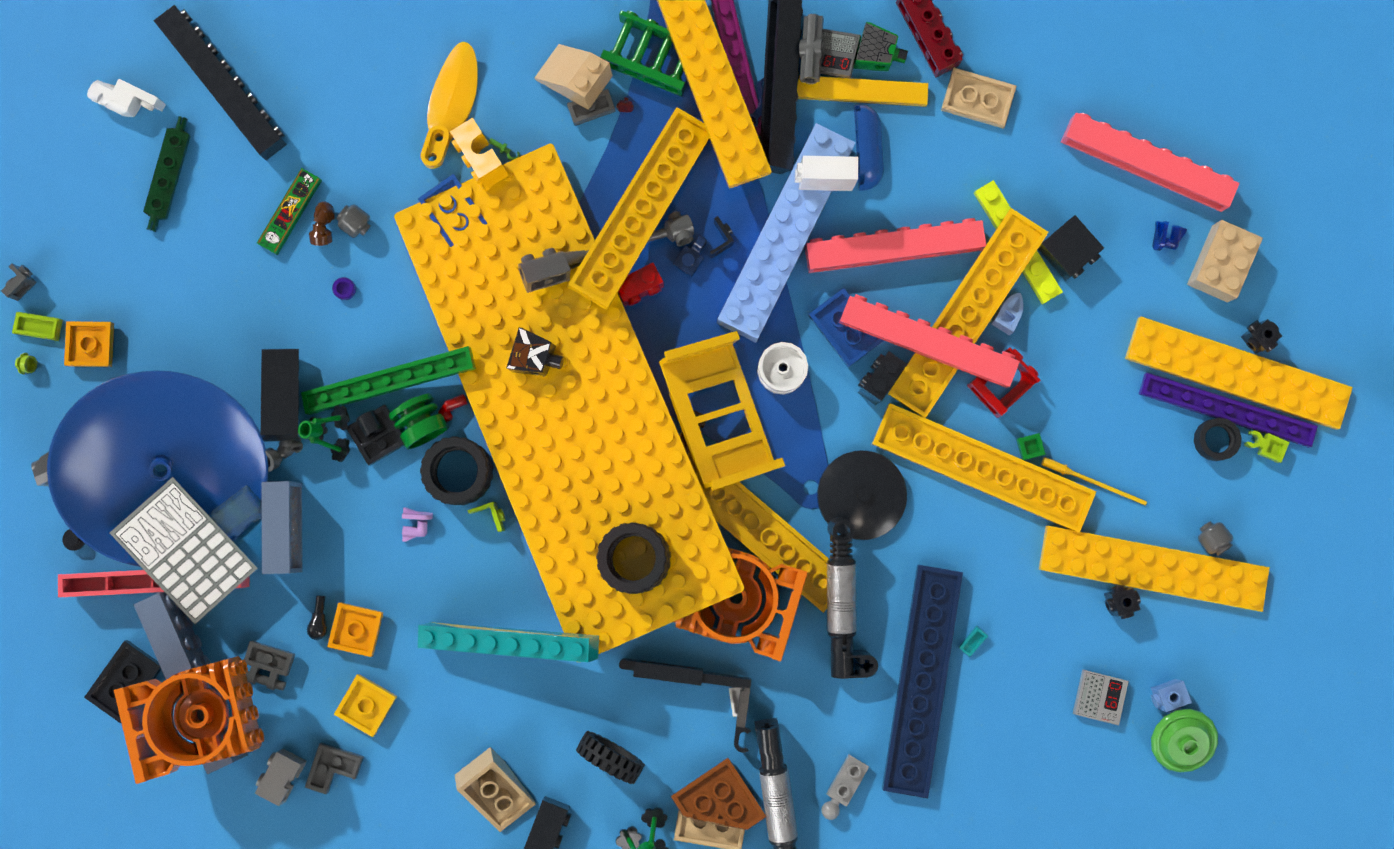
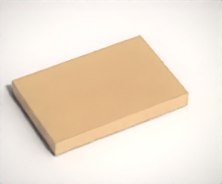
M953 68L941 111L1004 129L1017 86Z
M678 811L674 840L722 849H742L745 830L686 818Z

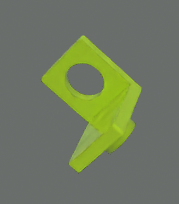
M496 502L467 510L468 514H473L490 508L497 531H505L503 522L506 521L502 508L498 509Z

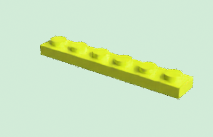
M993 180L977 189L974 195L994 228L997 229L1011 207ZM1036 251L1022 273L1041 304H1044L1063 291L1039 252Z

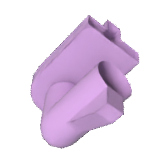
M404 507L402 519H417L418 521L417 527L403 526L402 541L406 542L415 537H425L427 535L428 523L425 520L433 519V513L418 512Z

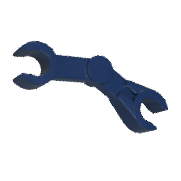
M764 78L759 80L756 85L759 104L755 111L749 114L754 127L758 125V119L762 115Z

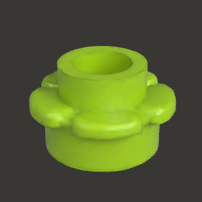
M22 353L15 360V367L22 375L33 373L37 368V360L34 356L28 355V353Z

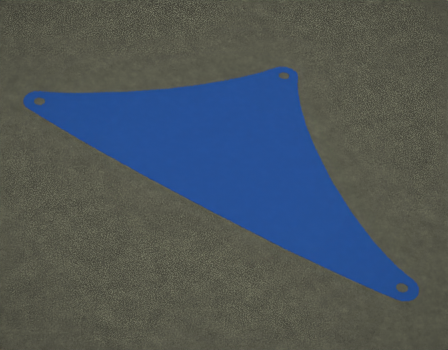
M650 0L647 19H652L660 26L667 28L657 0ZM654 35L651 36L641 60L642 65L649 68L654 65L664 39ZM673 43L661 69L662 73L669 76L674 73L679 62V57ZM683 72L681 77L682 81L685 82V90L682 97L632 78L626 100L607 148L579 202L594 239L599 235L676 107L703 122L685 72ZM710 139L655 229L656 231L664 228L668 215L673 212L679 211L681 216L687 214L692 221L694 235L693 240L686 246L691 249L699 235L706 239L707 244L699 254L704 257L703 261L691 277L673 265L685 245L677 246L676 241L671 242L667 237L647 242L629 274L654 262L663 280L664 287L655 295L650 296L648 294L642 297V300L635 305L630 306L628 304L624 306L668 411L676 419L678 418L659 361L665 358V351L733 332L717 324V319L769 217L759 179L729 189ZM718 216L723 224L727 223L733 232L731 237L734 240V244L711 259L710 251L726 242L714 224V218ZM786 282L757 342L755 343L739 335L740 339L733 346L774 460L783 458L785 464L784 467L763 474L780 486L799 505L813 509L818 508L817 492L809 495L805 493L803 486L808 480H814L818 484L822 473L828 466L809 371H807V376L799 388L784 395L775 394L765 389L757 373L758 363L763 352L772 344L780 342L792 343L804 353ZM779 365V370L784 372L787 367ZM733 380L688 394L693 410L702 414L741 403ZM744 410L708 420L703 428L700 427L702 434L717 443L751 432Z

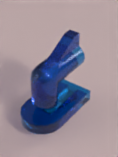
M1155 221L1153 249L1161 251L1164 247L1176 250L1187 229L1181 226H1172L1169 239L1166 238L1169 222Z

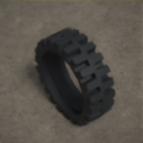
M586 731L576 748V752L585 760L591 762L592 765L629 784L636 782L645 766L631 752L594 732Z

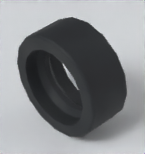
M1216 418L1207 420L1199 425L1194 433L1195 448L1207 460L1220 461L1229 459L1241 447L1242 437L1240 430L1235 423L1228 419ZM1215 426L1224 428L1230 439L1228 448L1220 453L1211 451L1205 441L1207 431Z

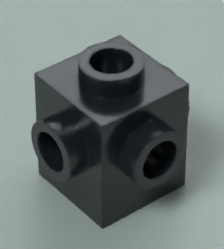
M1269 319L1261 322L1256 320L1247 327L1248 331L1241 336L1246 345L1255 354L1262 351H1271L1278 345L1276 341L1282 337L1278 326L1274 322L1269 321Z
M1119 585L1112 587L1111 592L1104 593L1106 608L1113 616H1120L1121 619H1126L1134 616L1135 611L1141 610L1139 606L1141 603L1140 596L1137 591H1134V588Z

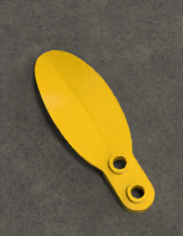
M460 42L450 52L438 75L430 97L427 113L429 131L420 155L423 164L429 169H436L442 165L449 143L453 138L450 131L466 122L475 101L478 84V65L475 52L467 42ZM437 137H443L441 141H436ZM432 156L437 157L434 161H430L429 159Z

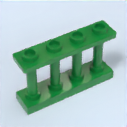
M621 10L619 19L624 24L615 46L610 52L603 49L600 58L609 62L613 70L682 97L685 90V82L681 78L684 70L680 59L674 73L670 76L661 71L673 43L668 28L660 26L652 19L644 20L639 18L632 11L624 12ZM634 27L644 31L633 58L629 60L622 57L621 52L631 28ZM654 35L664 39L654 65L649 68L642 65L641 60L651 36Z

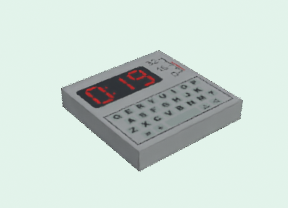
M1082 669L1073 714L1119 725L1129 681Z

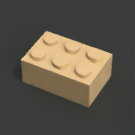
M1224 220L1212 225L1187 285L1227 303L1237 299L1263 238Z

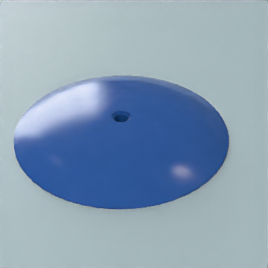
M154 370L135 372L113 378L81 397L68 410L54 433L47 460V477L52 500L65 524L81 541L108 558L141 567L115 540L110 532L172 477L232 541H235L250 525L262 504V482H268V460L265 453V444L258 427L245 408L235 398L216 385L201 378L185 373ZM162 464L167 467V470L160 472L155 469V466Z

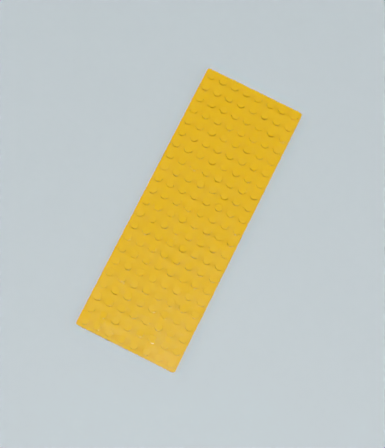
M547 144L503 164L509 176L488 189L484 187L482 182L477 184L475 179L472 178L461 183L460 189L454 186L426 199V203L422 205L419 202L397 212L394 218L448 350L453 351L467 346L472 349L476 369L458 375L564 633L599 635V654L739 594L744 591L745 587L618 292L606 310L569 289L567 286L570 281L529 293L525 290L518 269V264L522 263L521 258L523 256L533 254L535 259L543 257V251L549 248H555L556 252L587 251L595 241L553 144ZM452 197H454L457 202L456 209L451 213L443 212L439 207V203L444 210H451L454 207V201L452 200ZM470 197L474 204L469 205L465 198ZM431 213L434 214L454 245L452 247L449 246L440 233L441 228L439 224L433 222L429 215ZM457 213L465 214L469 220L468 226L461 231L455 230L453 227L463 228L466 225V219L464 216L457 215ZM480 214H482V216L486 220V225L482 224V222L478 218ZM579 266L571 269L570 280ZM518 328H523L552 342L556 346L554 354L564 356L562 368L550 367L547 376L514 373L506 369ZM635 522L652 527L658 533H661L669 545L671 565L668 569V574L662 580V583L651 591L639 594L619 592L615 588H611L603 580L598 570L596 555L598 554L599 543L602 542L604 535L610 532L612 528L623 523ZM638 536L623 539L616 546L613 554V564L618 574L632 581L648 576L653 570L656 561L652 545L646 539Z

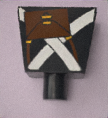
M519 327L506 369L514 373L547 376L550 367L562 368L564 356L554 354L556 346L552 342Z

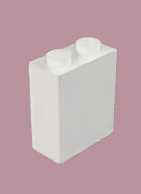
M803 156L801 163H797V169H795V183H799V190L852 191L858 180V157Z

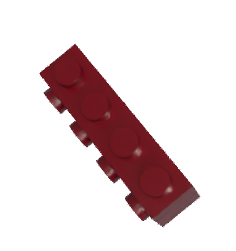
M897 0L896 5L935 78L953 70V68L959 67L963 60L962 51L958 45L955 46L952 40V32L949 27H945L939 8H935L932 0Z

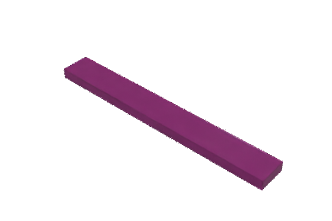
M710 0L718 35L748 112L751 114L757 108L758 100L734 1ZM762 116L759 117L758 125L755 127L758 136L761 134Z

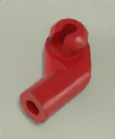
M464 394L446 400L438 411V414H442L446 422L453 419L451 412L454 409L467 404Z

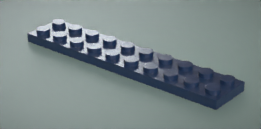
M917 565L883 778V791L928 799L963 572Z

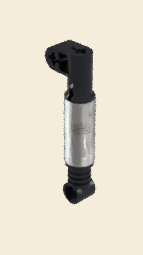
M835 517L830 520L827 527L830 542H833L830 543V553L833 554L827 560V631L831 637V677L839 679L867 678L877 672L878 662L866 650H853V637L857 631L855 607L856 561L853 559V555L850 554L853 553V549H851L853 544L850 542L853 541L855 528L851 522L843 517ZM844 524L845 532L838 535V526ZM853 658L858 662L855 663V670H853Z
M777 718L757 720L754 723L762 764L759 769L765 815L767 816L768 839L774 849H796L795 845L798 839L789 770L783 760Z

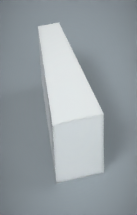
M729 688L733 717H737L740 690H743V688Z

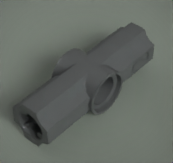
M808 14V16L804 17L803 39L800 40L799 44L801 59L800 80L807 84L820 82L821 59L824 58L825 53L823 40L824 18L817 14Z

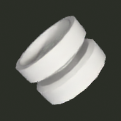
M786 342L772 344L763 352L759 360L758 377L765 389L772 393L782 395L791 393L800 387L807 376L808 362L802 350L794 344ZM779 365H785L787 367L784 372L780 371Z

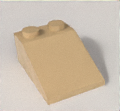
M558 44L534 78L541 84L589 110L613 74L609 62L595 54Z
M491 747L455 774L457 791L499 832L536 805L534 799L506 762Z

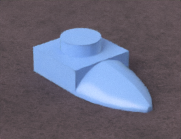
M1016 293L1007 298L998 308L991 323L1009 336L1014 332L1022 316L1023 298L1021 293Z

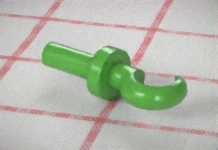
M490 138L489 143L500 149L499 152L501 154L505 152L509 160L512 161L520 157L518 151L517 157H511L509 154L511 149L507 148L508 144L504 143L502 145L493 138Z

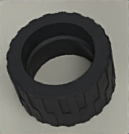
M446 437L432 444L425 452L426 454L422 458L420 468L421 481L426 491L434 499L440 500L445 504L468 505V503H473L480 497H483L487 489H489L491 480H493V464L489 454L477 443L463 437ZM461 450L469 453L475 459L478 466L477 478L469 489L457 493L450 492L439 483L437 477L438 465L448 452Z
M635 522L623 523L612 528L610 532L604 535L602 542L599 543L598 554L596 555L597 567L601 577L611 588L628 594H639L653 590L654 587L659 586L662 580L666 578L671 565V552H669V545L664 540V537L654 528ZM631 536L646 539L654 548L656 555L655 565L651 573L645 578L636 581L627 580L620 576L613 564V554L616 546L623 539Z

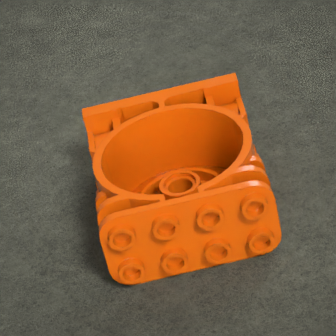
M728 547L732 559H738L736 568L745 587L744 591L741 592L743 596L742 601L739 604H735L729 597L712 605L720 617L717 629L713 627L716 617L713 615L710 607L674 621L676 623L675 627L726 643L740 644L749 642L755 653L781 661L808 572L784 564L771 569L758 557ZM758 566L761 569L758 578L761 580L766 593L765 607L761 615L754 622L743 626L741 636H736L739 623L753 618L759 611L762 603L761 588L753 578ZM780 569L778 578L775 579L773 572ZM778 585L794 589L785 610L779 609L780 592ZM777 613L781 614L784 618L779 633L780 637L763 632L773 622ZM756 636L760 637L757 645L753 640Z
M237 656L179 672L163 682L152 679L114 690L136 784L177 771L180 766L211 763L242 753L252 752L261 747L262 742H264V733L258 726L257 719L259 718L257 707L253 705L251 697L253 696V688L251 683L247 681L246 673L248 668L245 660H241ZM208 683L214 686L218 691L209 688ZM182 686H183L184 695L178 700V702H177V704H176V706H175V703H176L177 699H178L179 696L183 693V692H182ZM227 699L229 700L232 708V717L230 718L228 705L226 703ZM199 709L204 713L203 721L197 716ZM228 724L227 732L224 734L222 741L220 734L224 731ZM186 739L196 742V745L194 743L187 741Z

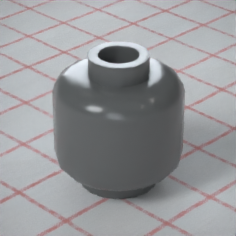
M355 204L350 207L346 205L336 218L338 220V227L353 238L359 234L364 236L371 227L368 224L370 215Z
M1210 521L1200 528L1202 533L1198 536V541L1209 554L1216 553L1219 556L1233 546L1231 543L1233 535L1223 523L1217 522L1213 524Z

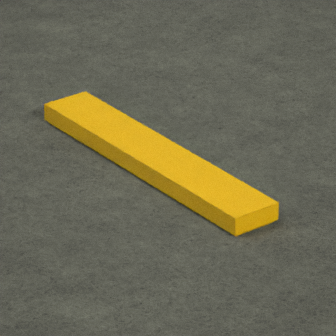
M799 75L797 93L798 99L926 107L928 102V83L820 77V82L807 84L801 82Z

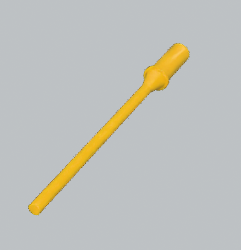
M1044 457L1041 465L1060 472L1062 475H1073L1140 504H1147L1145 500L1071 470L1067 464H1061L1047 457Z

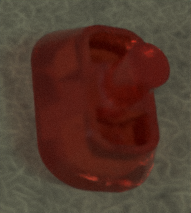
M627 97L624 100H620L616 105L619 112L630 113L634 110L632 101H628Z

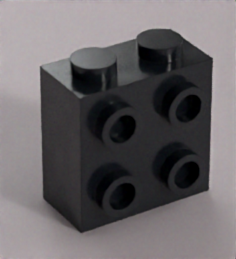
M1076 215L1043 241L1038 248L1065 281L1071 276L1076 279L1085 271L1082 267L1087 263L1092 265L1101 257L1099 253L1104 249L1102 244Z
M890 351L885 355L880 354L870 367L873 369V372H868L858 384L861 387L858 393L874 405H877L883 400L907 366V363Z

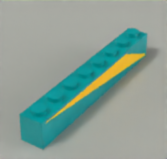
M429 622L418 625V648L588 663L598 659L599 635Z

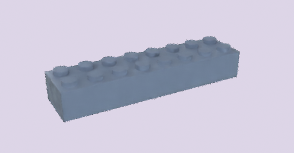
M165 592L157 593L133 604L166 680L179 672L211 664L209 658L203 654L201 649L202 642L199 636L195 635L192 629L193 622ZM208 683L209 688L218 691L214 686ZM182 686V692H183V693H182V694L179 696V698L177 699L176 704H177L178 700L184 695L183 686ZM199 709L197 716L203 721L204 713ZM228 724L224 731L220 734L222 741L224 734L227 732ZM246 752L223 760L206 763L203 766L206 773L210 774L248 755Z

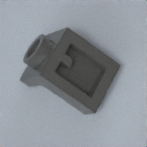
M11 263L8 267L16 276L7 281L1 292L6 297L19 301L37 282L31 277L33 273L27 267Z

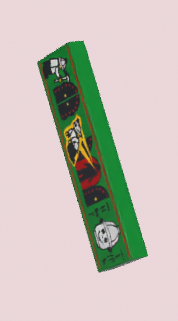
M303 168L300 169L258 239V245L276 255L279 254L322 182L319 177Z

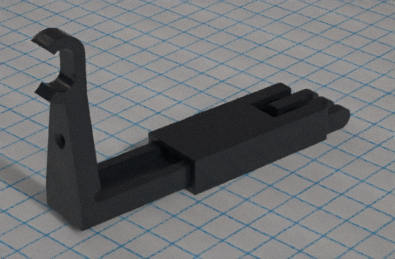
M628 658L621 659L619 667L634 671L633 677L699 686L702 683L744 688L740 690L734 747L742 753L749 751L746 746H739V736L742 732L747 734L751 732L748 727H745L751 688L750 677L704 672L703 668Z

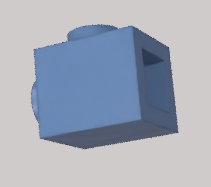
M1174 679L1151 688L1153 693L1151 699L1154 706L1159 710L1168 712V714L1176 710H1182V706L1192 703L1185 683L1182 680Z

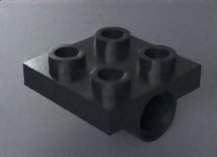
M385 404L376 410L362 414L347 428L368 466L373 465L404 446L400 438L402 431L401 429H395L394 424L396 421H391L389 418L391 412Z

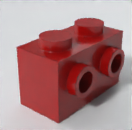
M654 262L626 277L618 291L624 306L628 304L630 306L635 305L642 300V297L648 294L650 296L655 295L664 287L663 280Z

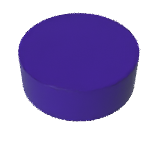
M341 277L333 283L332 291L337 298L349 300L355 295L356 286L349 278Z

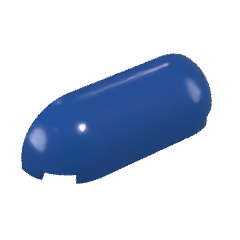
M858 104L854 105L859 191H865L875 187L883 176L881 120L877 112L869 106Z

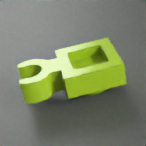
M1249 431L1248 434L1255 437V442H1245L1244 445L1246 447L1259 448L1258 455L1276 463H1282L1290 442L1269 433L1265 434L1263 438L1260 432Z

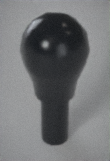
M316 596L315 611L307 627L308 636L314 640H320L327 634L324 614L325 596Z

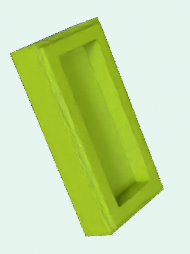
M16 312L12 333L59 341L63 320Z

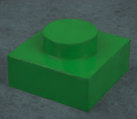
M1040 433L1016 439L1022 460L1046 455Z

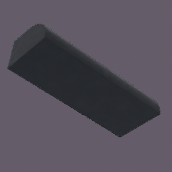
M262 349L260 435L264 442L294 439L298 437L299 349Z

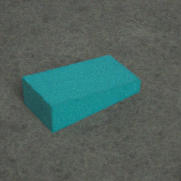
M976 625L959 648L970 657L988 635Z

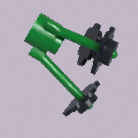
M335 406L331 417H311L309 421L305 420L300 423L298 427L300 437L309 439L310 443L330 448L332 460L343 462L350 452V441L347 438H338L335 444L323 441L324 434L328 432L327 427H325L327 422H335V427L341 430L348 428L350 417L345 406Z
M658 807L646 809L645 813L641 816V820L647 823L648 827H651L649 841L643 842L639 846L638 841L641 840L642 836L640 833H637L636 827L631 826L627 830L622 829L619 832L620 836L616 838V845L622 849H669L666 847V842L663 839L654 841L656 827H664L668 816L663 814V810Z

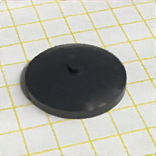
M853 451L833 460L822 473L817 488L818 507L826 523L828 524L835 517H843L853 524L855 528L853 539L856 540L874 539L889 532L901 519L907 502L906 484L899 469L888 458L872 451ZM844 524L837 528V533L841 535L845 532Z

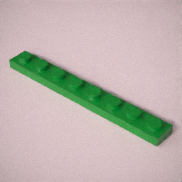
M467 346L301 392L305 414L310 415L332 409L335 406L347 405L476 369L472 349Z

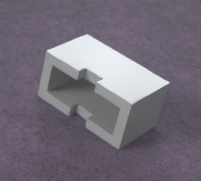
M285 749L276 753L273 752L267 761L269 767L266 773H262L256 782L258 788L255 794L277 806L282 805L286 802L294 785L290 784L295 777L298 778L307 761Z

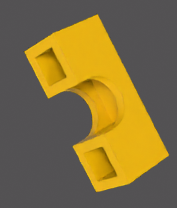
M473 118L450 131L455 139L452 141V144L458 153L461 151L464 153L461 158L467 168H473L474 171L471 172V175L477 184L482 182L484 187L488 189L509 176L493 149L479 154L483 148L490 144Z

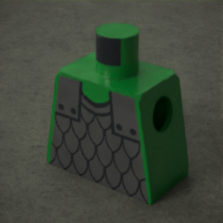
M866 22L854 69L887 72L892 61L905 63L908 50L896 48L897 34Z

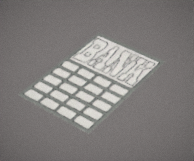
M173 477L110 532L115 540L194 624L258 569Z

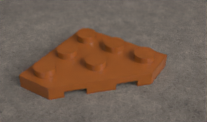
M729 758L671 796L682 816L686 818L748 830L767 817Z

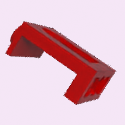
M1010 347L1004 352L1015 355V360L1020 361L1018 370L1020 371L1021 378L1019 383L1000 401L984 385L988 382L987 380L976 376L967 385L996 418L1005 414L1011 405L1034 384L1040 381L1038 372L1032 366H1027L1022 360L1023 356L1016 349L1012 350Z

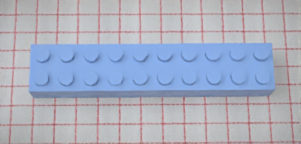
M817 123L815 124L717 319V324L733 332L737 331L739 335L755 343L757 342L832 192L824 190H799V183H795L797 163H801L803 156L849 157L856 142Z

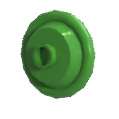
M1192 709L1176 710L1164 716L1155 726L1151 736V750L1157 762L1166 769L1179 773L1194 771L1204 766L1214 756L1218 746V731L1213 721L1203 712Z

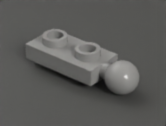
M849 754L826 793L832 799L823 804L821 811L822 815L828 820H834L838 817L840 803L846 807L848 806L869 766Z

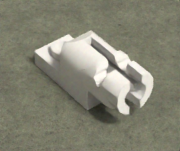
M118 79L116 85L96 80L91 84L87 93L88 98L126 117H135L141 106L150 111H153L155 108L161 112L166 106L158 97L121 79Z

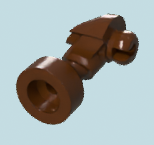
M326 201L318 203L315 208L313 220L315 224H313V230L309 232V239L312 245L323 246L333 241L332 232L325 225L335 219V210Z

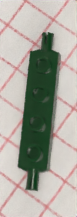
M178 116L176 128L166 129L143 212L150 217L146 229L156 232L159 220H166L168 218L191 137L184 131L188 119L182 118V116Z

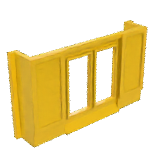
M737 331L665 351V358L659 361L673 407L691 458L694 460L703 489L711 487L712 491L785 466L783 458L774 460L737 358L733 346L740 339ZM733 380L741 403L695 417L688 397L689 393ZM744 410L751 430L750 433L706 447L698 425L699 423Z

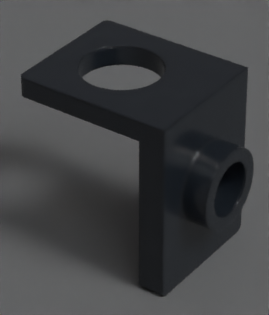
M718 216L714 218V224L726 242L710 251L711 259L734 244V240L731 237L733 235L731 228L727 223L723 224Z

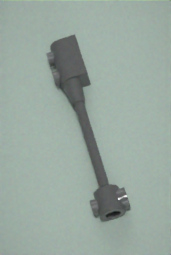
M679 211L669 214L664 228L654 231L648 242L667 237L671 242L676 241L677 246L689 244L693 240L694 228L690 217L687 214L681 216ZM549 248L543 251V257L535 259L533 254L523 256L521 258L522 263L518 264V269L526 292L529 293L570 281L571 269L581 264L589 250L556 252L555 248Z

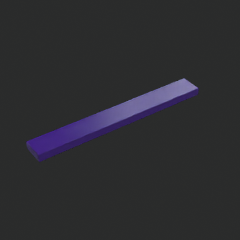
M1144 373L1139 390V395L1215 419H1228L1235 423V425L1263 434L1269 433L1283 440L1308 448L1313 446L1318 426L1150 373Z

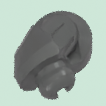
M299 436L291 440L280 441L277 450L273 448L266 449L268 472L279 468L283 458L286 459L294 452L299 453L302 451L303 444Z

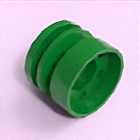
M430 393L413 397L403 402L389 414L391 421H397L394 424L395 429L407 427L400 435V438L408 450L437 438L449 428L442 414L431 416L438 406L436 403L430 404L434 400Z

